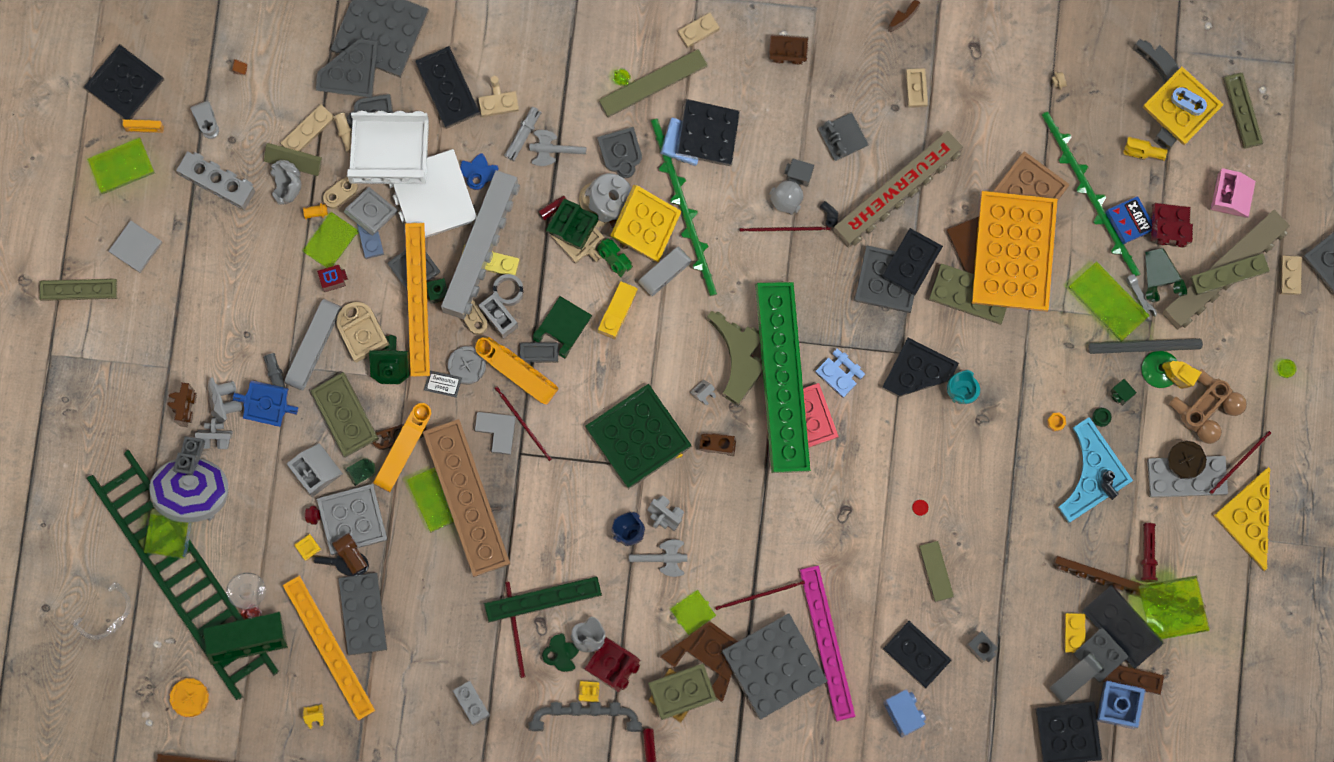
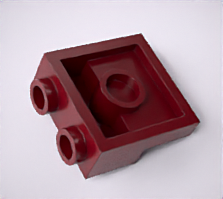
M1161 203L1152 204L1151 241L1158 242V245L1176 244V247H1187L1188 244L1192 243L1193 224H1190V207Z
M606 637L602 647L595 652L584 669L619 693L621 689L625 690L629 684L628 679L631 674L638 672L641 660Z

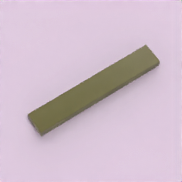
M697 49L600 99L599 102L609 118L706 68L708 65L700 50Z

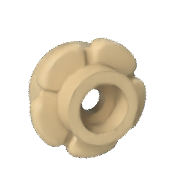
M1055 72L1052 81L1054 87H1058L1061 90L1062 87L1067 86L1063 72Z

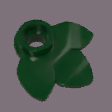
M564 633L557 634L552 637L550 645L543 650L542 659L547 665H554L559 671L570 672L575 670V665L571 659L578 654L579 650L575 647L574 643H566ZM551 652L556 655L552 660L548 658V654Z

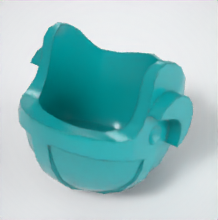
M964 370L950 378L947 384V393L954 403L970 404L979 397L980 385L974 378L972 371Z

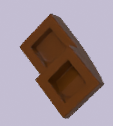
M913 0L905 14L898 10L887 31L891 33L906 24L916 13L921 2Z

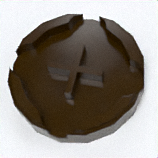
M1182 441L1174 445L1167 458L1168 467L1171 472L1178 478L1186 480L1200 475L1206 467L1207 461L1202 447L1192 441Z

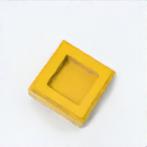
M311 534L294 545L305 561L321 551V548Z

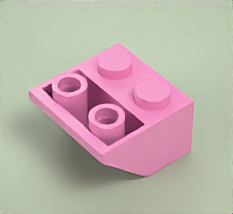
M1222 168L1217 176L1211 210L1248 218L1256 181L1241 172Z

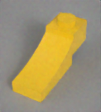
M620 281L600 323L598 333L616 340L638 288Z

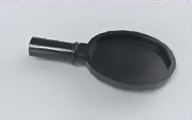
M363 554L361 556L368 566L355 574L350 571L343 557L341 558L339 555L337 558L315 556L314 563L336 566L337 570L346 576L363 575L369 569L368 559Z

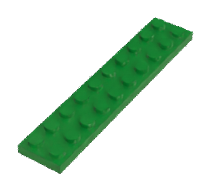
M794 282L756 283L755 290L771 473L809 472L811 469Z

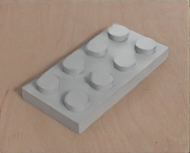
M1225 456L1206 457V467L1203 472L1197 477L1188 480L1178 478L1171 472L1168 467L1167 458H1149L1147 461L1150 498L1227 495V480L1212 495L1209 493L1227 474Z

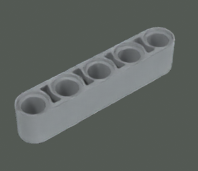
M326 299L321 301L286 375V384L299 390H304L337 321V316L342 306Z

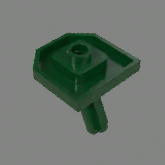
M389 335L386 338L390 345L386 346L385 350L369 351L370 377L380 384H401L409 377L408 351H397V337Z

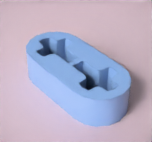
M1183 87L1177 88L1171 97L1172 102L1176 106L1195 116L1201 115L1207 107L1206 101L1202 97ZM1180 93H1183V94H1184V96H1183L1184 99H1182L1181 101H1179L1177 95H1180ZM1200 103V108L1195 110L1194 104Z

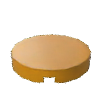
M186 678L179 681L170 692L172 708L183 717L200 715L209 703L207 687L201 681L194 678Z

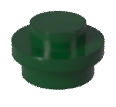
M1098 408L1092 415L1094 424L1099 427L1107 426L1112 419L1110 411L1106 408Z

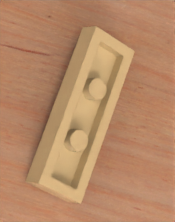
M320 104L281 142V145L285 148L301 152L334 120V116Z

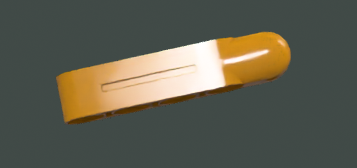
M484 336L476 342L475 349L479 356L539 402L545 405L549 404L559 389L556 384L492 338Z
M418 403L413 407L373 482L374 485L388 492L392 490L431 417V408L426 403Z

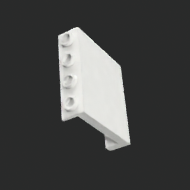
M357 111V113H351L353 119L350 169H348L347 173L350 183L426 184L429 132L427 113L421 111L405 113L403 111H396L394 113Z
M454 149L427 158L426 184H389L390 188H395L396 194H393L396 206H401L402 211L399 212L402 223H424L425 238L469 223L472 226L476 221L477 216Z

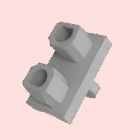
M212 418L211 423H204V429L211 430H198L195 432V438L205 441L203 449L211 447V439H217V449H228L230 439L233 437V431L217 430L224 429V423H217V418Z
M663 495L657 500L654 499L647 511L652 514L650 518L655 521L653 525L655 529L660 525L664 529L669 527L675 531L682 521L681 518L684 511L679 507H675L672 512L666 507L670 502Z

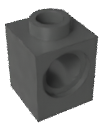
M792 159L791 164L787 163L785 169L786 181L796 182L808 187L814 170V164Z
M982 631L966 645L981 663L985 660L989 663L997 655L995 651L998 647ZM979 644H986L988 652L985 654L981 653L978 649Z

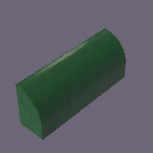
M280 612L203 629L206 654L211 665L288 648Z

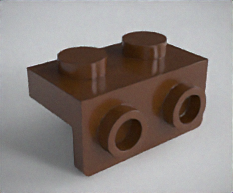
M771 34L769 59L773 60L774 63H784L785 60L792 61V64L798 65L807 62L808 37Z

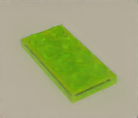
M1097 261L1068 287L1120 342L1126 339L1150 316Z

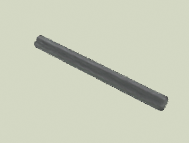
M1200 338L1090 343L1088 350L1090 354L1202 349L1203 342Z

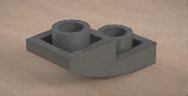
M185 436L181 453L177 454L173 471L193 475L202 455L205 441Z

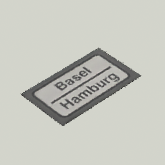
M430 371L424 391L457 398L462 377Z

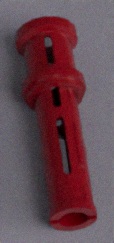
M1144 523L1143 559L1140 562L1142 577L1140 581L1154 583L1158 582L1156 577L1158 562L1155 559L1156 524Z

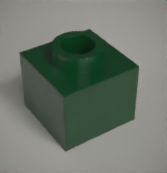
M445 278L427 282L431 304L444 301L448 291ZM440 287L441 290L439 292H435L434 288Z
M1125 379L1120 381L1110 391L1112 399L1122 406L1137 393Z

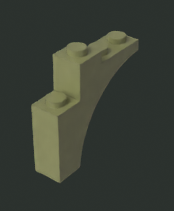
M711 311L707 316V321L723 337L731 359V374L722 396L738 407L763 373L762 360L757 357H751L760 345L759 331L754 327L750 329L747 326L744 332H742L741 327L737 324L727 322L723 314Z

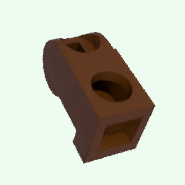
M701 434L699 450L735 456L737 439L735 436Z

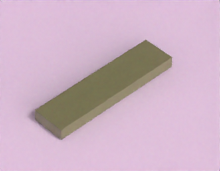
M1243 72L1225 76L1224 82L1244 149L1262 145V136Z
M117 279L40 281L39 299L40 301L117 299Z

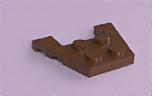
M709 621L665 652L660 658L675 668L685 653L688 652L701 663H704L705 666L719 675L712 688L716 699L723 702L732 670L721 651L738 641Z

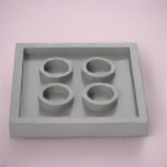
M373 484L317 498L331 555L338 554L332 543L347 533L351 535L358 548L388 540Z

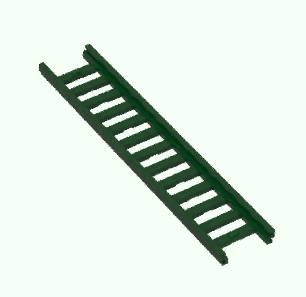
M128 449L125 451L124 456L132 468L103 487L94 475L88 476L87 480L207 656L203 629L220 625L232 616H234L236 621L244 620V618L190 539L187 545L188 549L184 546L173 553L171 557L169 556L156 566L154 565L150 556L178 537L181 538L184 544L186 543L187 534L178 521L171 520L162 515L151 522V533L168 521L175 530L151 545L146 551L143 549L139 541L147 536L148 527L150 534V524L133 534L129 525L155 508L152 501L150 500L124 519L118 512V509L148 490L150 492L151 481ZM135 475H138L143 483L112 503L107 494ZM184 551L186 555L191 553L196 562L168 581H165L160 573L183 558ZM201 568L206 578L176 597L171 588ZM212 584L217 593L187 613L182 604ZM223 600L228 609L197 629L192 620ZM267 652L259 654V658L231 677L224 668L235 660L213 664L236 700L243 698V695L235 684L262 665L266 664L274 676L278 674L279 670Z

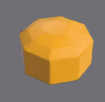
M1060 412L1052 413L1047 419L1048 428L1053 432L1062 431L1066 425V417Z

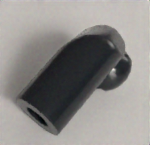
M825 200L819 208L826 213V226L834 228L838 224V211Z
M1108 470L1101 476L1100 486L1107 496L1113 500L1119 493L1112 487L1115 474L1113 471Z

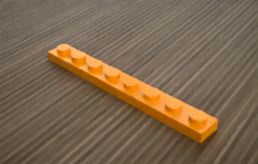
M405 223L411 377L430 376L425 224Z
M300 575L283 585L285 591L358 721L375 712L376 710Z

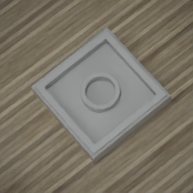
M368 187L345 208L344 213L373 236L397 214L398 210Z
M130 220L109 249V253L141 273L162 244V241Z

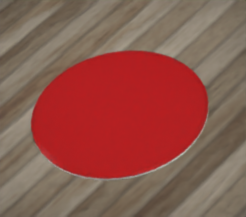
M917 500L913 503L912 509L916 515L923 516L928 512L929 506L926 501Z

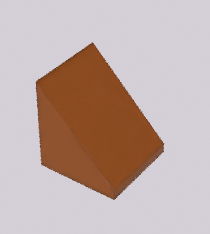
M234 59V74L246 75L248 64Z

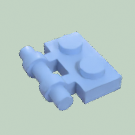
M837 348L832 353L837 360L833 362L828 358L815 373L844 398L857 384L852 379L853 376L856 375L861 380L865 373L858 364L855 365L848 358L845 352L842 353ZM842 363L850 370L848 374L839 368Z

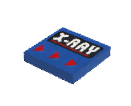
M1138 196L1105 211L1123 245L1151 233L1152 220Z

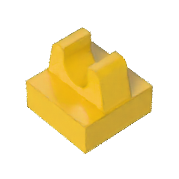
M580 681L579 701L598 702L600 683Z
M323 704L303 708L304 723H307L308 728H312V722L318 721L320 727L324 725Z

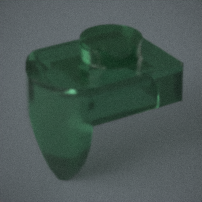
M364 458L345 470L356 486L375 474L376 467L372 460Z

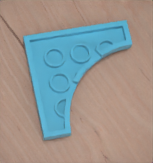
M1090 417L1073 427L1081 446L1083 465L1077 487L1072 495L1058 507L1068 523L1108 498L1100 486L1101 476L1104 472L1108 470L1114 472L1115 478L1113 479L1112 487L1116 491H1119L1133 481Z

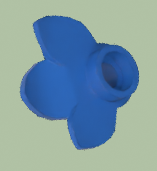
M480 153L473 159L472 163L462 161L460 169L462 175L467 178L468 186L473 190H480L485 186L486 182L492 181L495 171H498V165L488 166L487 159ZM475 178L480 179L478 184L473 183Z

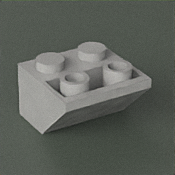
M320 443L301 452L287 463L311 497L315 496L343 474Z

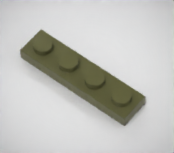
M1260 254L1191 276L1190 279L1196 295H1200L1269 273L1270 270L1264 254Z

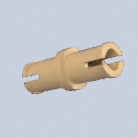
M345 113L335 115L333 118L339 130L338 135L342 138L346 153L351 152L352 128H349Z

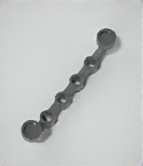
M552 702L550 707L537 710L533 716V721L529 722V731L538 732L544 731V722L540 721L544 715H626L630 718V722H627L626 731H642V722H638L636 713L630 708L621 707V703L616 702L609 703V707H601V703L598 702L590 703V707H582L580 702H572L570 707H562L561 702Z

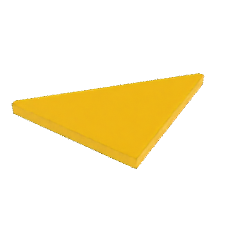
M1269 467L1214 515L1215 519L1263 571H1266L1268 566Z

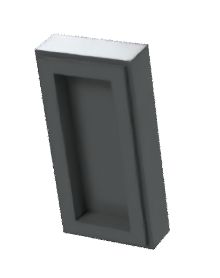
M520 343V358L527 363H558V343Z

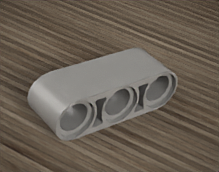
M678 246L646 273L638 283L652 297L683 271L692 260Z

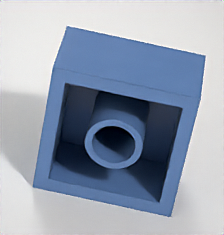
M1109 681L1104 682L1097 722L1137 729L1145 689Z
M907 689L883 703L901 738L922 728L926 720L922 710H918L915 706V703H917L915 696L912 692L909 693Z

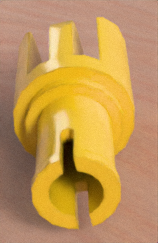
M1128 137L1123 154L1143 160L1151 157L1165 161L1167 149L1151 146L1150 141Z

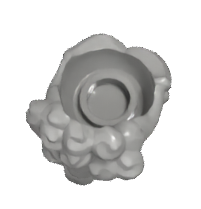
M288 160L276 161L271 166V175L275 177L274 181L276 183V189H274L272 195L278 204L284 205L293 202L298 196L302 184L300 179L301 173Z

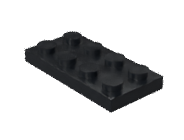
M450 46L415 60L445 129L480 114Z
M1110 585L1082 610L1099 630L1103 628L1129 656L1126 660L1134 669L1164 644L1163 640L1113 585Z

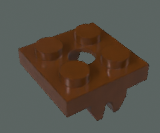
M183 382L181 383L180 393L174 392L169 394V397L175 400L174 402H167V405L175 413L174 420L180 427L188 428V424L193 419L191 408L192 404L196 403L197 393H194L195 390L189 383Z

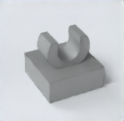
M705 380L701 381L690 392L695 399L706 405L709 404L706 401L708 395L713 398L716 397L713 392L715 388Z

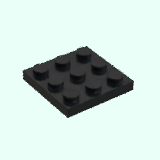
M119 44L86 83L84 88L123 119L131 120L165 79Z
M685 99L676 155L730 167L733 161L740 111Z
M1095 702L1035 709L1042 762H1093L1102 760Z

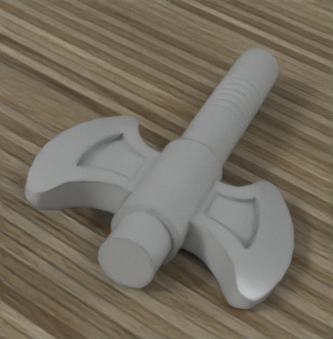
M547 130L534 131L533 133L539 138L540 143H530L529 151L539 153L538 157L532 160V164L537 166H548L556 162V159L552 158L550 153L586 155V147L550 144L551 141L556 140L558 137Z
M673 539L663 542L659 546L666 551L663 554H629V562L666 563V566L660 568V572L671 577L682 576L684 572L679 569L677 563L687 562V554L677 553V551L684 545V541Z

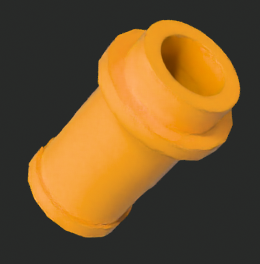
M320 203L318 206L303 207L305 219L320 216L325 218L328 215L326 204Z

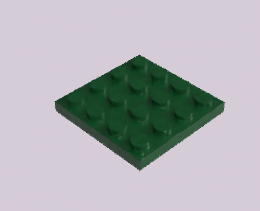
M649 383L585 426L628 490L692 447Z

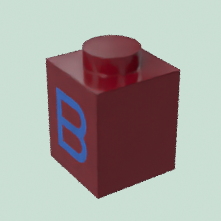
M339 264L317 271L324 293L346 286L345 280H348L345 269L341 270Z

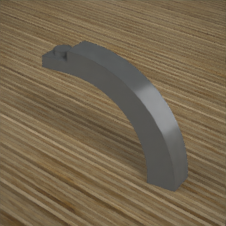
M1141 38L1135 44L1133 50L1156 69L1164 84L1179 70L1174 59L1161 45L1154 50L1148 41H1143ZM1162 127L1153 141L1169 152L1177 139Z

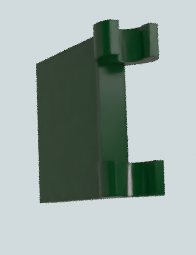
M560 296L534 333L533 340L540 343L545 334L563 344L559 351V356L566 359L573 345L592 318V315Z

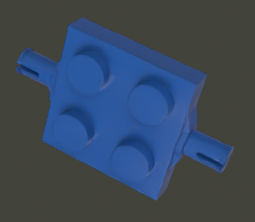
M253 380L250 381L249 390L246 395L238 393L233 395V401L244 403L243 419L281 427L285 413L297 415L299 407L288 405V388Z

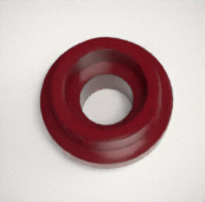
M314 505L306 508L305 519L307 523L316 525L321 518L320 510Z

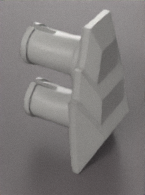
M210 378L208 381L211 415L217 418L218 423H224L227 420L226 414L242 411L241 402L230 401L223 403L221 398L223 395L236 393V385L234 381L217 385L214 378Z

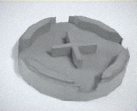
M463 346L450 355L448 370L450 375L462 377L461 384L470 385L483 377L486 371V361L477 354L474 347Z

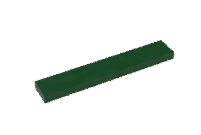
M593 577L484 603L488 623L600 597L602 593L598 577Z

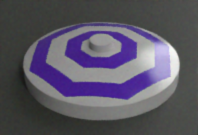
M200 458L193 475L174 472L176 459L164 464L153 475L150 482L152 504L159 513L174 521L198 522L208 519L222 509L228 498V481L224 472L216 464Z

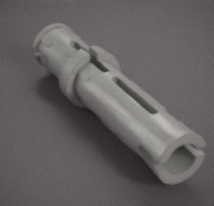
M531 107L524 121H521V127L504 154L507 159L515 162L530 132L534 131V125L542 113L537 108Z

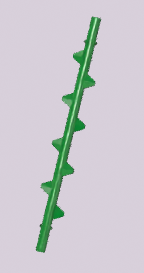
M1049 112L1043 113L1042 117L1049 127L1050 133L1053 134L1063 152L1059 159L1060 164H1070L1080 182L1076 189L1077 193H1086L1098 213L1093 221L1094 224H1103L1115 243L1111 253L1121 254L1131 273L1136 277L1139 276L1141 273L1134 263L1132 255L1130 256L1125 245L1122 244L1102 207L1106 196L1094 193L1084 175L1088 166L1078 164L1067 145L1071 135L1061 134L1058 130L1059 127L1056 126Z
M653 119L651 124L656 135V141H658L660 150H662L665 135L662 133L658 119ZM662 154L664 163L659 167V171L669 174L675 191V195L670 199V202L680 206L687 227L681 233V236L691 239L698 259L693 265V269L702 271V278L705 280L710 297L715 296L717 291L703 253L709 246L707 243L699 241L692 221L698 212L688 208L681 188L686 179L677 176L671 157Z

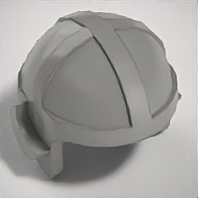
M783 181L777 188L773 187L769 193L771 195L770 200L777 210L793 215L794 213L797 214L801 209L800 204L803 201V191L796 182Z
M589 617L586 622L573 627L571 639L579 651L594 652L602 647L605 631L597 618Z

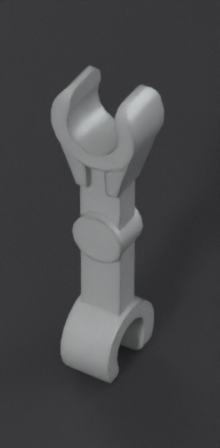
M1134 274L1128 276L1126 281L1132 287L1137 300L1141 304L1143 317L1149 320L1147 311H1151L1155 317L1157 312L1147 302L1145 295L1138 285L1136 276Z

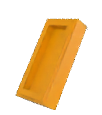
M123 120V127L126 132H164V125L161 121Z

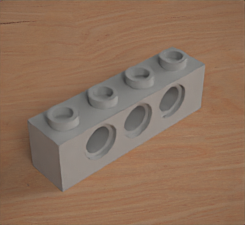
M187 151L176 170L178 175L245 211L256 192L254 187H252L253 184L246 179L241 181L236 178L237 175L230 170L225 172L219 169L220 166L213 161H210V163L203 160L204 157L196 152L192 154ZM198 168H205L204 173L196 174ZM216 176L222 177L219 183H213V178ZM237 185L238 189L235 192H230V186Z

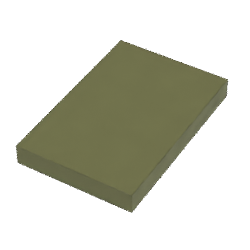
M704 663L648 683L661 720L717 701Z

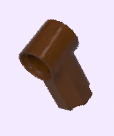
M349 533L332 543L353 574L368 566Z

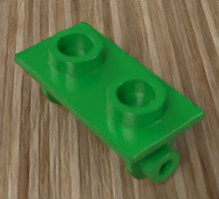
M607 238L605 241H601L596 250L621 278L626 270L629 271L633 268L632 262L624 253L620 256L617 255L621 249L613 240Z

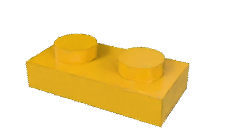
M1066 613L1065 653H1074L1085 643V614Z

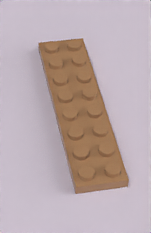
M457 419L423 431L473 577L510 565L460 420Z

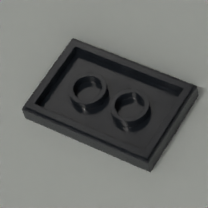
M909 228L882 278L915 296L943 246Z
M910 621L883 648L893 660L925 689L952 661L950 657Z

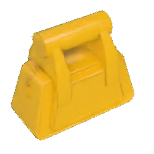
M1181 361L1165 362L1162 365L1167 377L1180 389L1193 387L1202 373Z

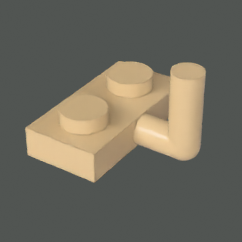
M492 76L493 95L479 97L482 117L518 112L516 91L501 94L498 77Z

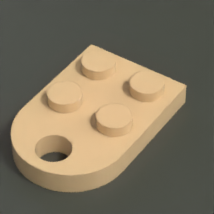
M352 302L340 310L337 316V327L356 363L368 357L370 350L379 351L390 345L375 314L368 305L362 302ZM356 309V315L352 318L348 317V312Z

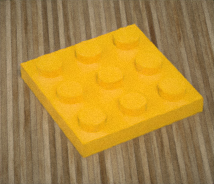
M1181 67L1142 108L1185 146L1224 104L1185 68ZM1183 87L1202 97L1207 104L1205 111L1201 115L1195 116L1181 109L1172 102L1173 92L1177 88ZM1180 93V95H1177L1179 101H1181L1182 99H1184V98H1183V96H1184L1183 93ZM1197 102V104H1194V109L1198 110L1200 108V103Z
M633 185L610 236L654 262H659L682 211L638 185Z

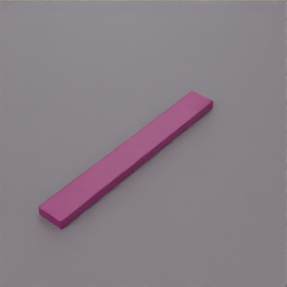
M819 565L801 569L800 574L802 581L805 580L803 587L836 722L854 718L856 716Z

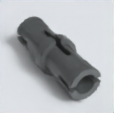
M275 353L264 356L263 358L268 370L267 376L270 378L272 385L286 388L282 377L283 372L279 368Z

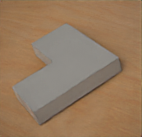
M477 412L475 432L494 434L492 453L511 455L516 416Z

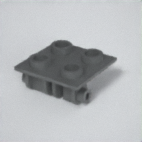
M852 112L832 122L829 120L824 123V126L818 128L835 161L869 146Z
M1103 628L1073 653L1080 661L1090 653L1096 657L1104 667L1094 676L1099 683L1129 657Z

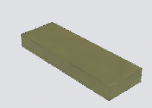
M267 143L264 162L274 164L276 161L288 160L299 171L319 176L322 157Z
M936 541L919 546L934 601L938 602L953 598L954 594L939 542Z

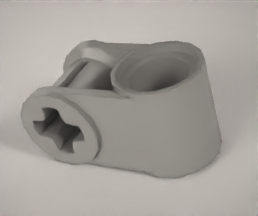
M209 100L192 106L191 111L203 135L208 139L217 137L219 127Z

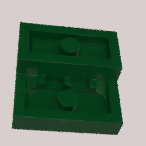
M563 199L546 231L561 241L582 250L599 221V216L582 209L579 204Z

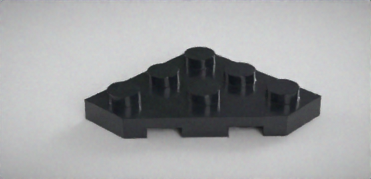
M908 337L882 389L897 397H901L949 382L959 363Z

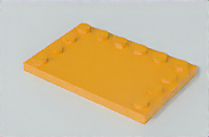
M988 191L981 192L971 304L1048 312L1058 199Z

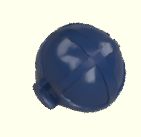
M629 511L615 518L612 525V539L616 543L621 542L625 546H632L641 542L644 537L645 526L639 519L640 515L634 511Z

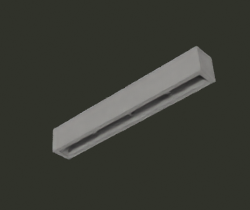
M495 171L442 303L443 313L464 320L466 315L471 313L473 307L471 302L473 297L476 298L479 293L480 287L478 285L480 280L485 278L486 264L492 260V249L498 245L500 239L498 234L500 229H504L507 221L505 218L506 214L511 212L513 207L512 199L519 192L520 185L517 177Z

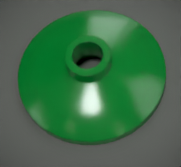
M1166 351L1150 353L1142 363L1141 371L1143 378L1149 385L1155 388H1167L1173 385L1174 382L1167 377L1165 371L1159 370V365H1163L1165 362L1177 361V359Z

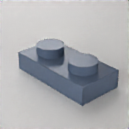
M357 224L365 259L384 255L379 231L372 236Z

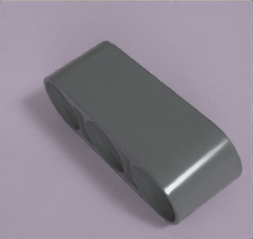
M1090 653L1049 687V689L1063 703L1104 667Z

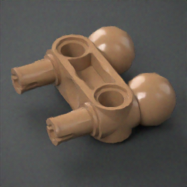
M1200 369L1199 371L1202 373L1198 381L1207 388V391L1192 407H1188L1177 396L1170 402L1169 406L1181 415V421L1184 422L1187 429L1195 433L1197 432L1202 442L1212 444L1220 439L1222 430L1217 422L1209 420L1210 417L1221 405L1227 414L1231 416L1241 415L1247 408V402L1242 394L1233 392L1226 381L1219 378L1214 380L1203 369ZM1221 388L1224 390L1225 394L1218 395L1215 392V389ZM1197 416L1200 422L1193 423L1190 417Z

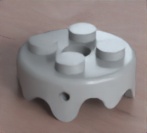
M607 173L596 178L586 189L585 195L589 196L590 210L598 214L601 222L618 220L632 188L623 177ZM609 192L615 195L616 200H612L609 197Z

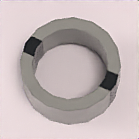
M505 274L498 277L494 282L493 293L503 306H514L523 298V284L515 275ZM511 280L517 283L519 293L515 298L505 300L498 295V286L503 281Z

